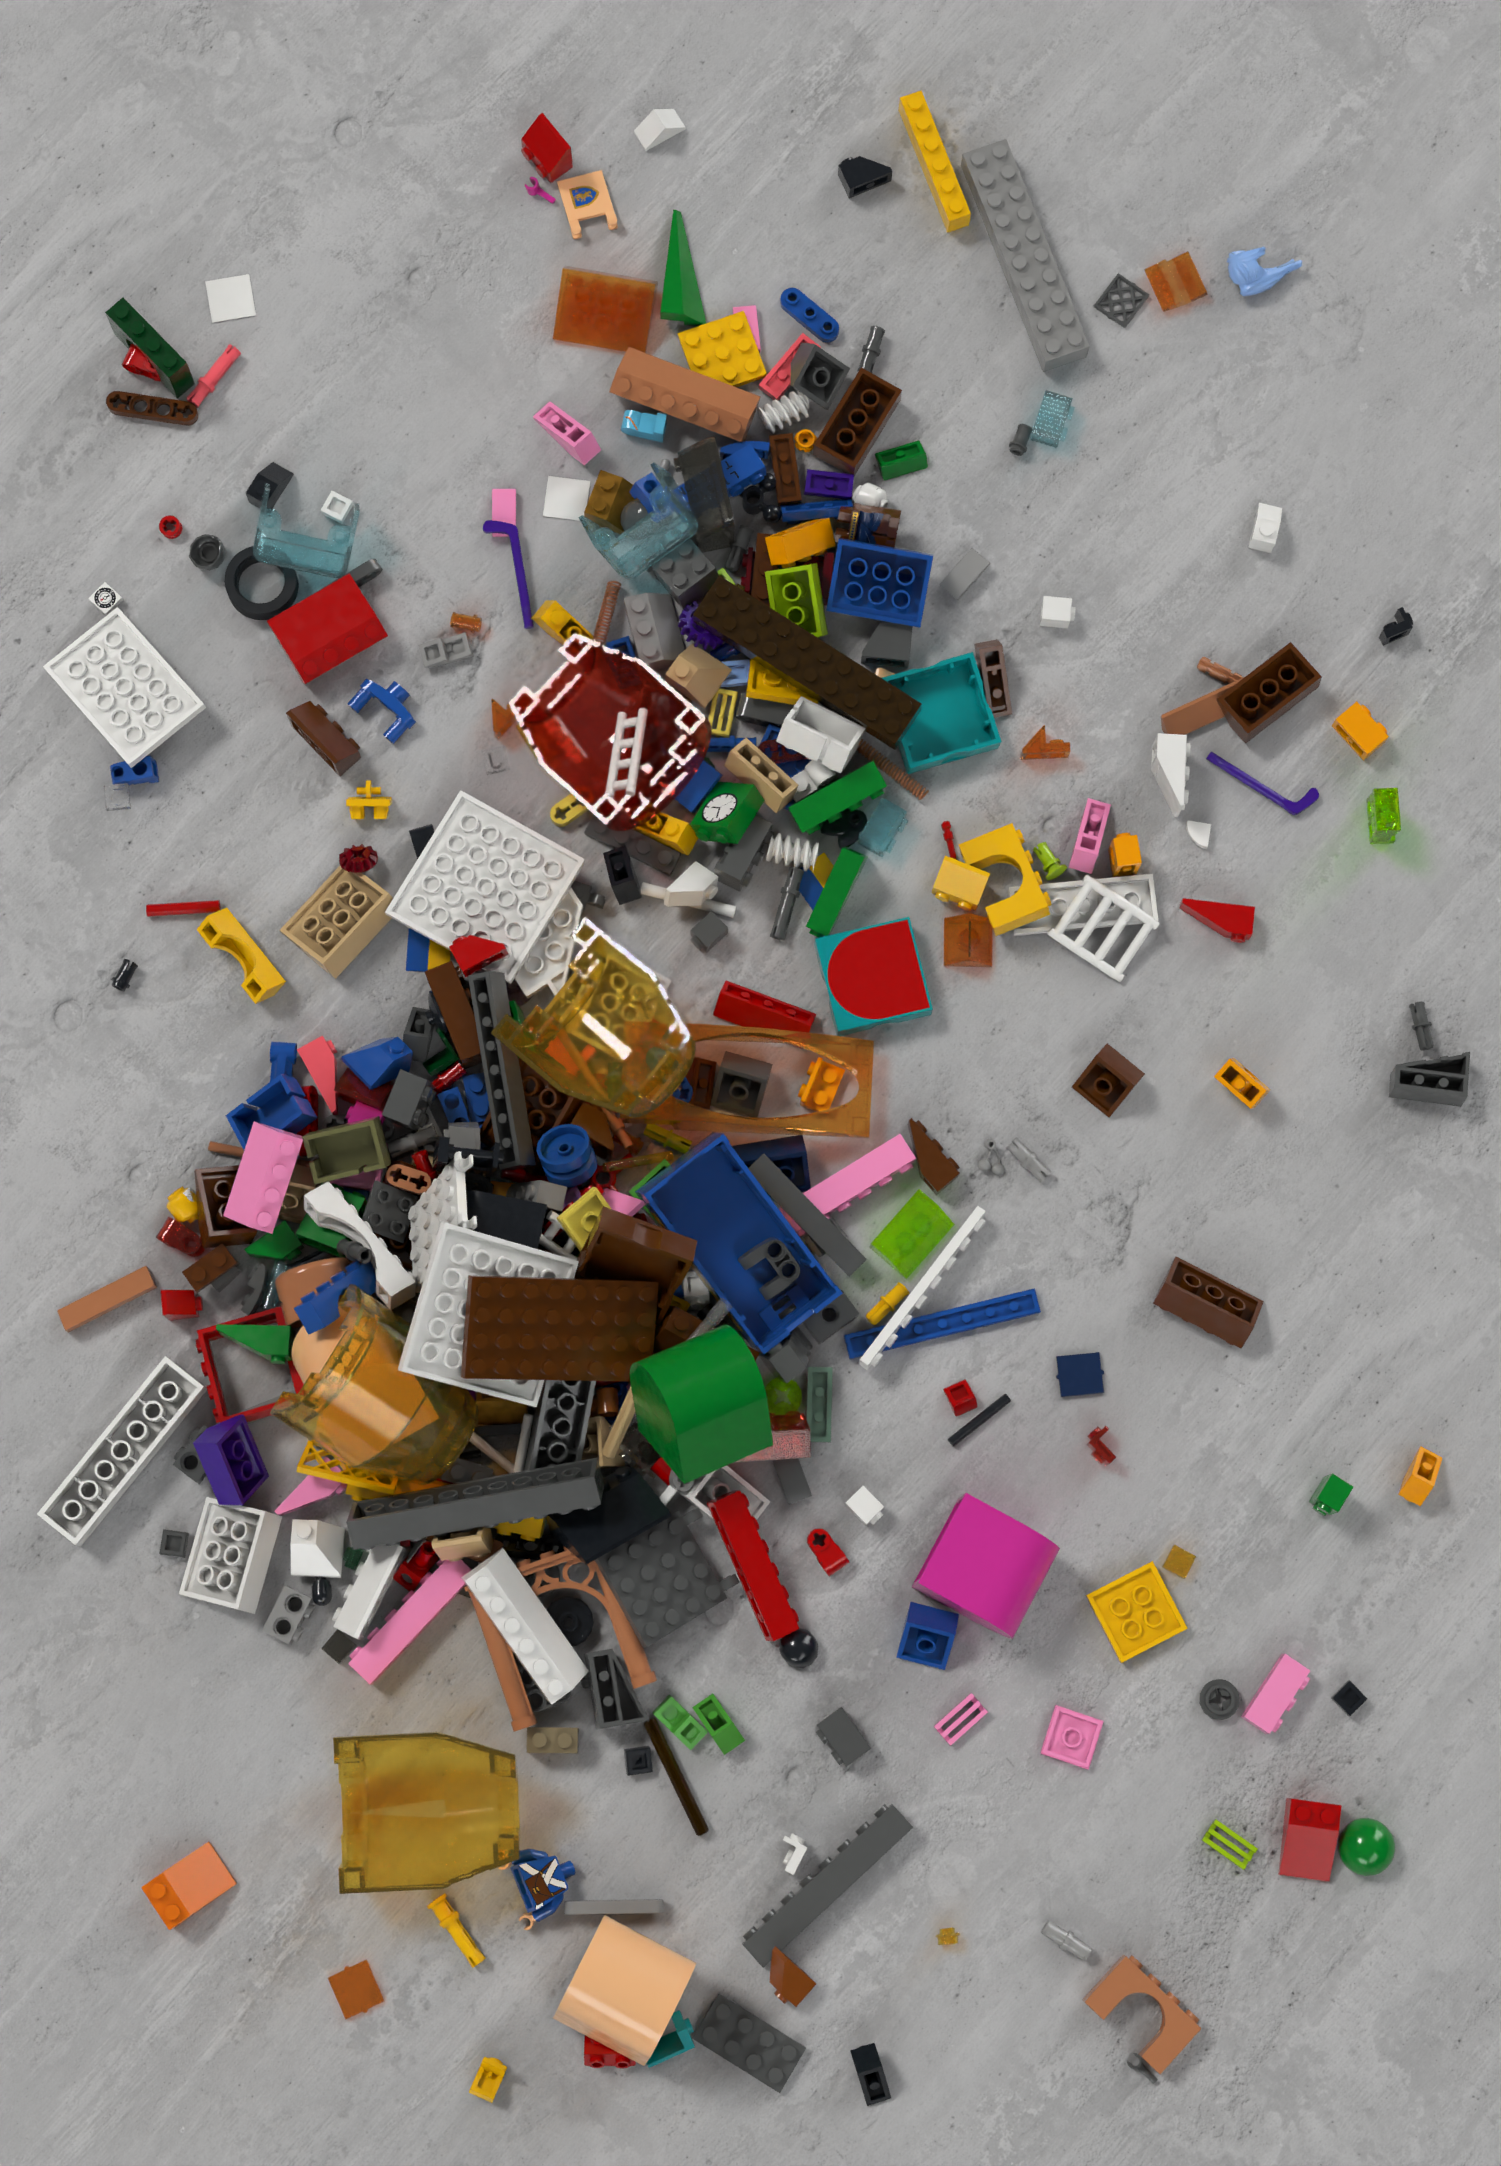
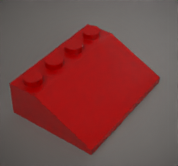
M350 573L267 620L268 625L303 684H307L388 636Z

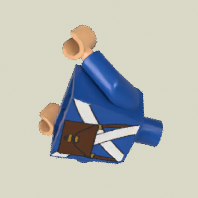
M534 1849L511 1853V1856L500 1854L496 1859L504 1857L507 1863L504 1867H499L498 1869H511L528 1912L524 1913L519 1918V1921L523 1918H528L530 1925L526 1926L524 1930H529L535 1921L540 1922L556 1912L564 1899L563 1893L568 1890L565 1879L576 1873L574 1865L571 1861L559 1864L556 1856L549 1857L546 1852Z

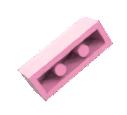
M1281 1654L1241 1717L1265 1734H1270L1271 1731L1275 1733L1283 1722L1280 1717L1284 1711L1287 1710L1289 1712L1297 1700L1294 1696L1299 1689L1303 1690L1308 1684L1310 1670L1287 1654Z

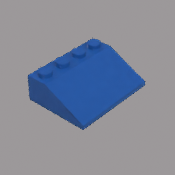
M839 538L826 611L921 627L934 555Z

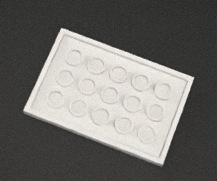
M118 607L43 666L45 671L130 768L134 767L206 708L204 703Z

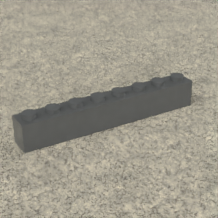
M486 971L468 976L495 1142L500 1143V1149L504 1150L503 1164H499L500 1170H518L535 1166L505 975L502 972Z
M884 1804L874 1813L877 1818L870 1825L866 1821L855 1831L858 1834L851 1842L849 1839H846L837 1848L839 1853L833 1859L828 1856L818 1866L821 1870L814 1877L809 1874L799 1883L802 1888L796 1894L792 1891L780 1901L783 1904L782 1907L777 1911L771 1909L762 1918L764 1923L758 1929L753 1926L744 1934L745 1941L742 1945L763 1968L771 1961L772 1950L775 1946L782 1951L913 1828L893 1804L889 1807Z

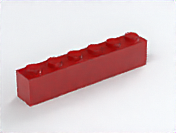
M733 1490L707 1502L765 1640L774 1642L800 1629L797 1624L799 1617L796 1611L790 1607L787 1600L789 1599L787 1589L784 1585L780 1584L777 1577L779 1576L778 1568L774 1562L770 1561L767 1554L769 1553L768 1545L764 1539L760 1538L757 1531L759 1530V1524L748 1510L749 1501L746 1495L741 1493L740 1490Z

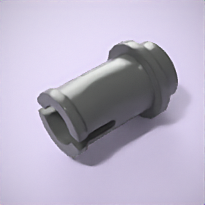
M1018 425L1015 437L1009 443L1012 454L1022 456L1023 453H1026V445L1033 431L1029 425Z

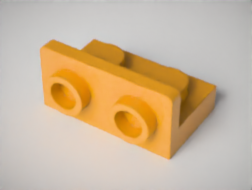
M818 1057L816 1062L812 1061L807 1071V1075L810 1076L807 1085L802 1084L797 1096L801 1098L800 1105L827 1116L845 1069L827 1063L821 1057Z

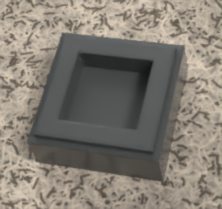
M163 1529L159 1554L185 1558L189 1533Z

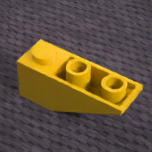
M546 600L531 619L547 634L587 663L593 635L556 600Z
M633 801L621 820V823L687 856H689L698 840L695 831L689 823Z

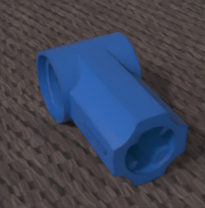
M271 1042L270 1063L272 1064L270 1082L281 1073L293 1077V1065L296 1064L297 1043Z

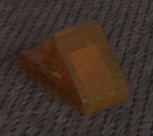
M523 693L518 698L516 696L508 702L506 710L494 699H491L495 738L499 740L530 707L529 698Z
M1044 725L1023 747L1020 760L1068 758L1071 752L1070 742L1055 739L1046 743Z

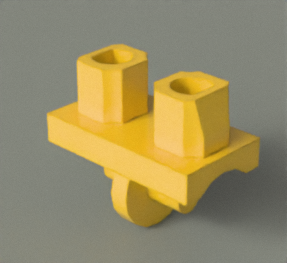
M366 780V787H357V794H366V797H348L346 799V806H350L351 819H365V806H374V819H387L389 806L392 804V797H372V794H381V787H372L371 780Z

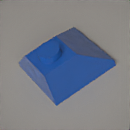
M399 1037L379 1039L341 1057V1060L372 1090L396 1079L400 1069L410 1072L413 1051Z

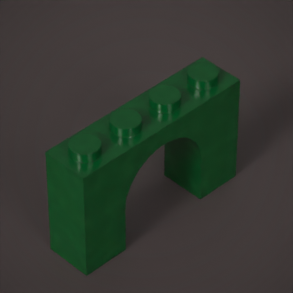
M123 297L105 312L116 337L128 349L133 343L146 356L156 369L161 383L177 399L195 384L187 362Z

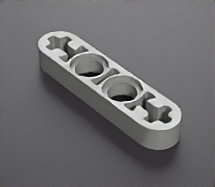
M663 1899L564 1901V1914L663 1913Z

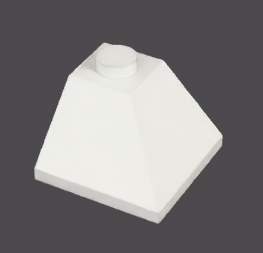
M292 1519L291 1576L342 1578L345 1528L319 1520Z

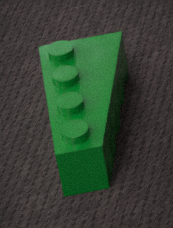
M871 761L788 807V810L801 834L807 832L810 835L821 829L820 823L826 820L832 823L841 818L840 812L849 808L852 812L863 805L862 800L870 796L873 800L884 794L883 789L887 785L874 761Z

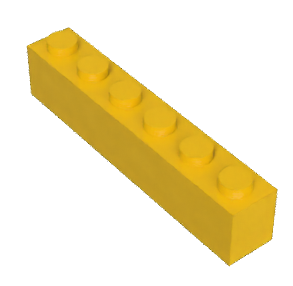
M922 90L900 97L898 111L947 233L969 226L970 210Z

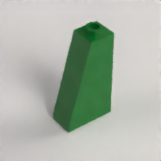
M842 847L807 922L806 927L810 928V934L818 938L831 934L868 856L849 847Z

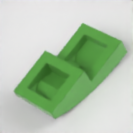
M670 1694L652 1712L690 1750L708 1733Z

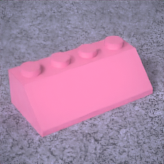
M255 1121L253 1122L223 1216L245 1226L273 1234L303 1142L302 1136Z

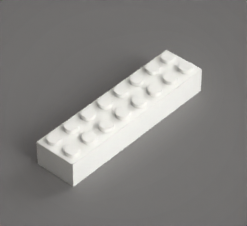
M165 1356L37 1515L74 1545L81 1547L206 1393L207 1388Z

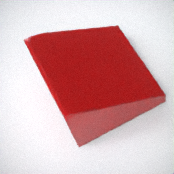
M966 1379L943 1389L955 1416L962 1415L978 1407L976 1398Z

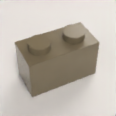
M527 1727V1753H578L579 1728Z

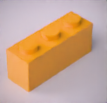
M830 518L810 520L765 537L771 566L781 565L782 568L795 566V561L797 560L798 562L808 561L812 559L811 555H823L825 552L827 553L828 548L836 546Z

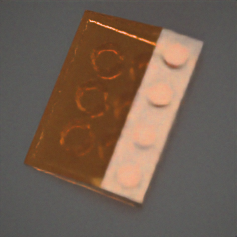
M565 266L562 269L553 339L625 352L628 347L646 353L658 281Z

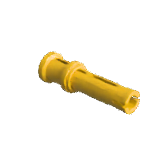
M443 1893L426 1907L432 1909L440 1921L439 1926L443 1929L446 1928L473 1968L486 1958L458 1919L460 1917L459 1912L453 1910L446 1899V1893Z

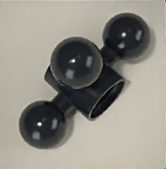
M766 473L764 479L758 483L759 487L750 486L738 495L742 497L745 512L755 515L762 511L763 518L768 523L778 522L782 515L781 509L777 505H766L764 503V493L770 492L776 487L777 481L773 474ZM751 497L759 499L755 504H751L747 500Z

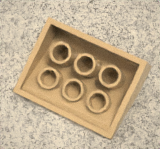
M339 866L279 931L336 979L392 919L386 915L385 911L393 897L362 872H348Z

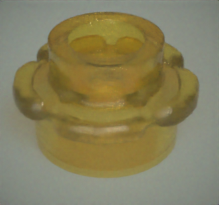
M955 1928L939 1929L940 1934L935 1936L938 1938V1945L958 1944L960 1933H955Z

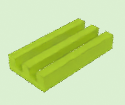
M1214 1819L1201 1839L1242 1870L1246 1868L1253 1854L1258 1850V1848L1217 1819ZM1218 1827L1248 1848V1853L1217 1833L1215 1828ZM1211 1835L1241 1855L1244 1858L1242 1862L1211 1841L1209 1837Z

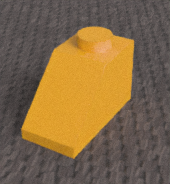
M1420 1446L1403 1478L1398 1495L1404 1497L1409 1502L1421 1506L1435 1485L1442 1457Z

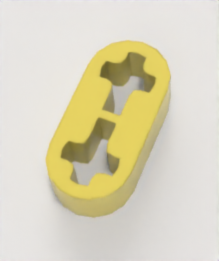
M579 789L555 804L550 811L552 823L558 827H564L587 812L591 807L590 794L585 790ZM576 797L586 798L584 806L578 804L572 807L576 804ZM567 809H569V811L565 813L566 819H556V811L560 810L561 812H564Z

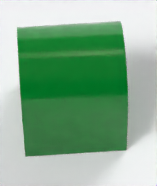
M722 1325L631 1365L630 1383L638 1430L684 1484L773 1445L767 1395L762 1376L748 1346L731 1326Z

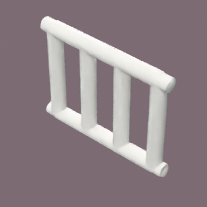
M1085 875L1083 879L1084 885L1056 927H1052L1047 932V935L1111 978L1121 982L1124 977L1122 973L1151 930H1155L1160 923L1096 879ZM1093 889L1104 896V898L1077 939L1073 941L1064 935L1063 932ZM1113 902L1124 911L1094 955L1085 949L1083 945ZM1134 916L1143 922L1144 925L1114 968L1103 961V959L1130 918Z

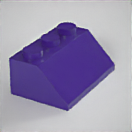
M244 1415L235 1416L207 1428L193 1442L219 1505L243 1506L269 1477Z

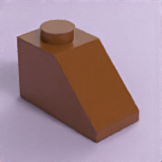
M776 1946L773 1948L769 1982L777 1989L774 1994L784 2004L790 2001L797 2007L814 1988L816 1983Z

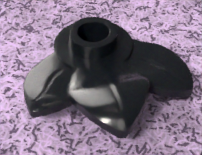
M849 808L840 812L841 818L832 823H829L828 820L824 822L821 834L838 836L840 849L853 845L858 841L859 833L867 826V816L863 811L853 810L851 812ZM853 819H859L857 822H852Z

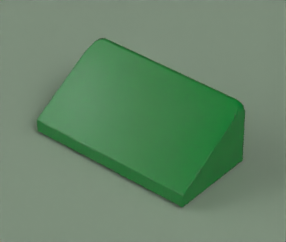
M920 441L875 453L883 480L899 477L928 467L927 456Z

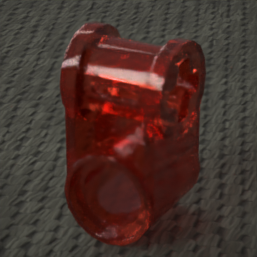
M169 1216L156 1236L161 1242L191 1257H198L205 1251L201 1237ZM190 1241L195 1242L196 1246H189L188 1243Z

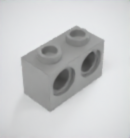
M284 1585L262 1631L291 1645L293 1641L298 1642L304 1630L301 1625L305 1618H310L315 1608V1605L312 1604L313 1598ZM299 1597L302 1600V1608L297 1612H293L290 1609V1602L293 1598ZM287 1620L291 1624V1630L288 1634L282 1635L278 1630L280 1622Z

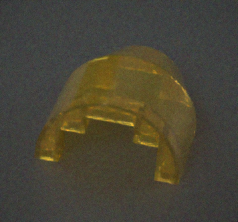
M584 917L569 935L583 947L568 965L574 971L573 975L545 1009L536 1005L522 1023L505 1014L491 1034L561 1093L628 1117H641L659 1107L678 1088L693 1063L696 1044L659 977Z
M350 1284L338 1303V1306L348 1313L339 1327L344 1332L342 1338L320 1373L311 1372L298 1394L283 1391L270 1414L348 1467L419 1485L429 1484L443 1475L465 1449L477 1424L479 1415L478 1404L468 1389L399 1371L398 1366L411 1324L358 1286Z
M438 1731L336 1736L333 1738L334 1764H338L339 1784H341L343 1833L341 1835L342 1862L338 1868L339 1894L444 1889L484 1871L492 1870L520 1859V1804L515 1754Z

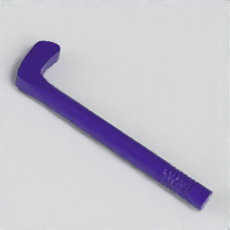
M487 520L483 524L484 533H501L508 535L510 538L524 629L534 628L533 619H531L532 613L518 529L510 523Z
M1212 751L1206 758V760L1217 765L1292 815L1301 813L1319 798L1318 790L1311 788L1298 802H1292Z

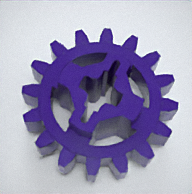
M693 601L691 606L687 604L678 618L680 620L678 627L682 628L680 634L688 636L687 642L694 641V647L702 644L703 649L706 650L708 645L712 649H715L717 644L721 646L724 642L723 640L694 623L692 616L699 606L697 602Z

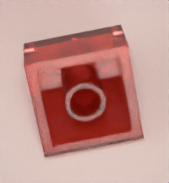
M347 1068L336 1084L334 1091L341 1100L354 1105L358 1101L383 1111L393 1085L389 1081L370 1090L350 1068Z

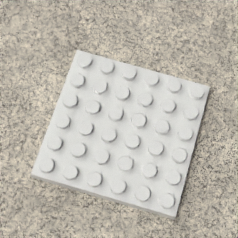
M460 790L385 913L450 950L449 946L453 945L452 942L461 936L468 937L469 935L504 944L508 955L482 969L504 973L506 983L511 985L586 861L584 858Z
M441 1221L398 1370L537 1407L544 1380L464 1379L461 1377L468 1275L574 1278L579 1261Z

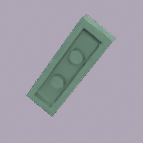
M808 1367L806 1442L831 1443L833 1367Z

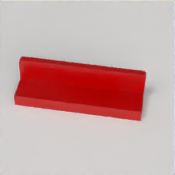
M727 980L719 993L713 1012L715 1017L801 1049L806 1044L816 1014Z

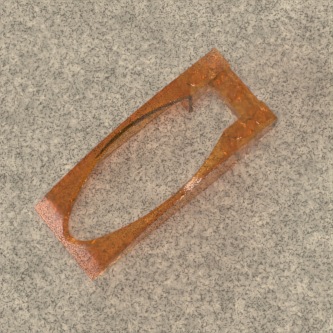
M626 1021L625 1059L623 1091L620 1103V1119L623 1123L672 1125L674 1130L783 1135L803 1134L807 1136L869 1138L874 1057V1041L741 1026ZM704 1040L788 1043L817 1053L846 1068L857 1079L859 1090L857 1095L844 1105L809 1114L772 1118L728 1115L694 1106L670 1095H649L651 1068L647 1063V1057L653 1048L660 1047L669 1052L677 1053L679 1058H683L685 1045Z

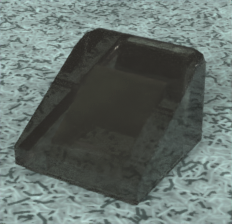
M337 1629L321 1649L341 1665L357 1645Z

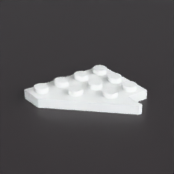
M571 887L515 977V981L527 999L547 986L558 1002H561L563 999L583 910L582 903Z

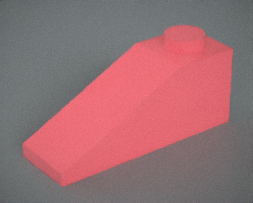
M322 1035L300 1047L297 1051L331 1113L338 1115L337 1061L333 1055L337 1053V1050L332 1041L326 1042Z

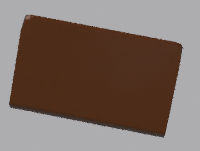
M699 1057L687 1059L685 1077L693 1089V1095L687 1104L681 1106L710 1110L717 1062Z

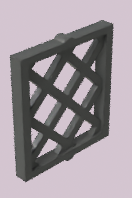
M1118 273L1094 304V308L1123 328H1126L1150 294ZM1122 280L1123 282L1128 284L1129 287L1121 288L1120 281ZM1116 282L1117 289H1111ZM1130 290L1131 298L1123 299L1122 291ZM1133 290L1138 291L1142 296L1134 297ZM1118 292L1119 299L1111 300L1110 293ZM1107 294L1108 301L1101 302ZM1142 300L1136 307L1135 301ZM1132 301L1133 308L1125 309L1124 302ZM1120 303L1121 310L1113 311L1112 304ZM1109 304L1110 312H1107L1101 306ZM1133 312V313L1130 315V317L1127 319V318H1126V313ZM1122 314L1124 321L1119 320L1114 315Z

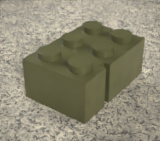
M379 1116L309 1132L302 1136L307 1157L311 1158L316 1154L319 1156V1158L309 1163L314 1184L357 1175L363 1171L366 1173L383 1169L391 1164Z

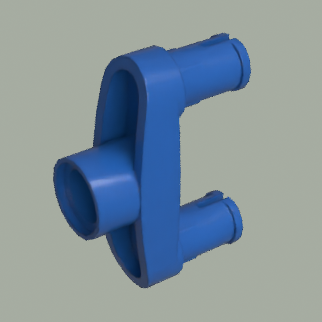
M365 679L360 685L361 689L347 703L355 712L359 713L371 698H377L391 710L397 719L383 735L393 744L407 728L410 729L416 723L411 714L402 705L410 694L395 681L387 689H384L375 682Z

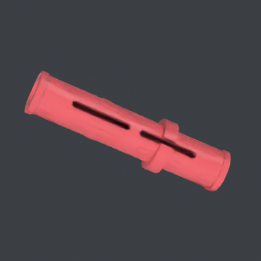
M229 344L205 376L199 378V383L189 396L186 397V400L195 404L196 408H198L206 396L214 392V387L241 355V352Z

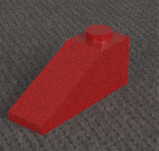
M1183 898L1180 902L1179 909L1223 937L1231 938L1233 942L1243 943L1252 936L1255 907L1186 898Z

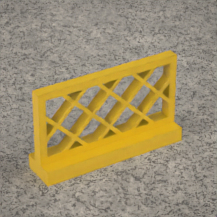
M315 1420L311 1436L297 1465V1472L394 1495L404 1468L408 1466L410 1460L411 1443L397 1440L367 1457L373 1459L372 1461L365 1463L362 1460L358 1463L359 1465L349 1468L344 1457L338 1454L337 1451L339 1449L328 1434L323 1423ZM313 1446L323 1447L325 1449L316 1451V1449ZM332 1454L335 1459L325 1463L322 1457ZM315 1459L319 1463V1465L314 1467L305 1465L306 1462ZM386 1463H390V1464H394V1465H398V1466L389 1468V1467L386 1465ZM340 1465L343 1469L341 1472H333L330 1468ZM380 1465L383 1471L373 1474L370 1468ZM364 1471L367 1477L359 1478L354 1474ZM389 1477L392 1483L391 1485L380 1483L379 1479Z

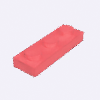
M804 333L800 335L759 384V389L773 400H779L791 386V362L801 343L815 344L821 348Z

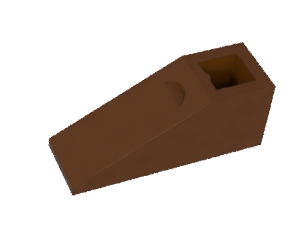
M911 1118L908 1121V1129L920 1178L935 1195H938L958 1178L960 1174L958 1169L960 1167L951 1157L946 1158L941 1152L944 1150L936 1139L931 1141L925 1134L927 1132L925 1126L919 1120L915 1122Z

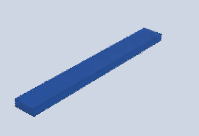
M1035 1288L912 1318L906 1328L900 1327L896 1335H898V1338L890 1348L886 1346L883 1351L1041 1313ZM886 1325L844 1335L849 1360L862 1357Z

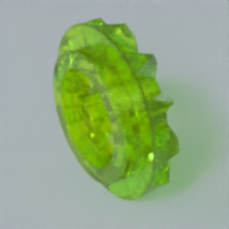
M775 1378L766 1385L765 1390L770 1413L779 1417H786L799 1409L802 1402V1391L795 1381L791 1380L785 1383ZM774 1389L782 1393L790 1389L787 1398L791 1404L781 1401L775 1405L774 1403L777 1401L778 1395Z

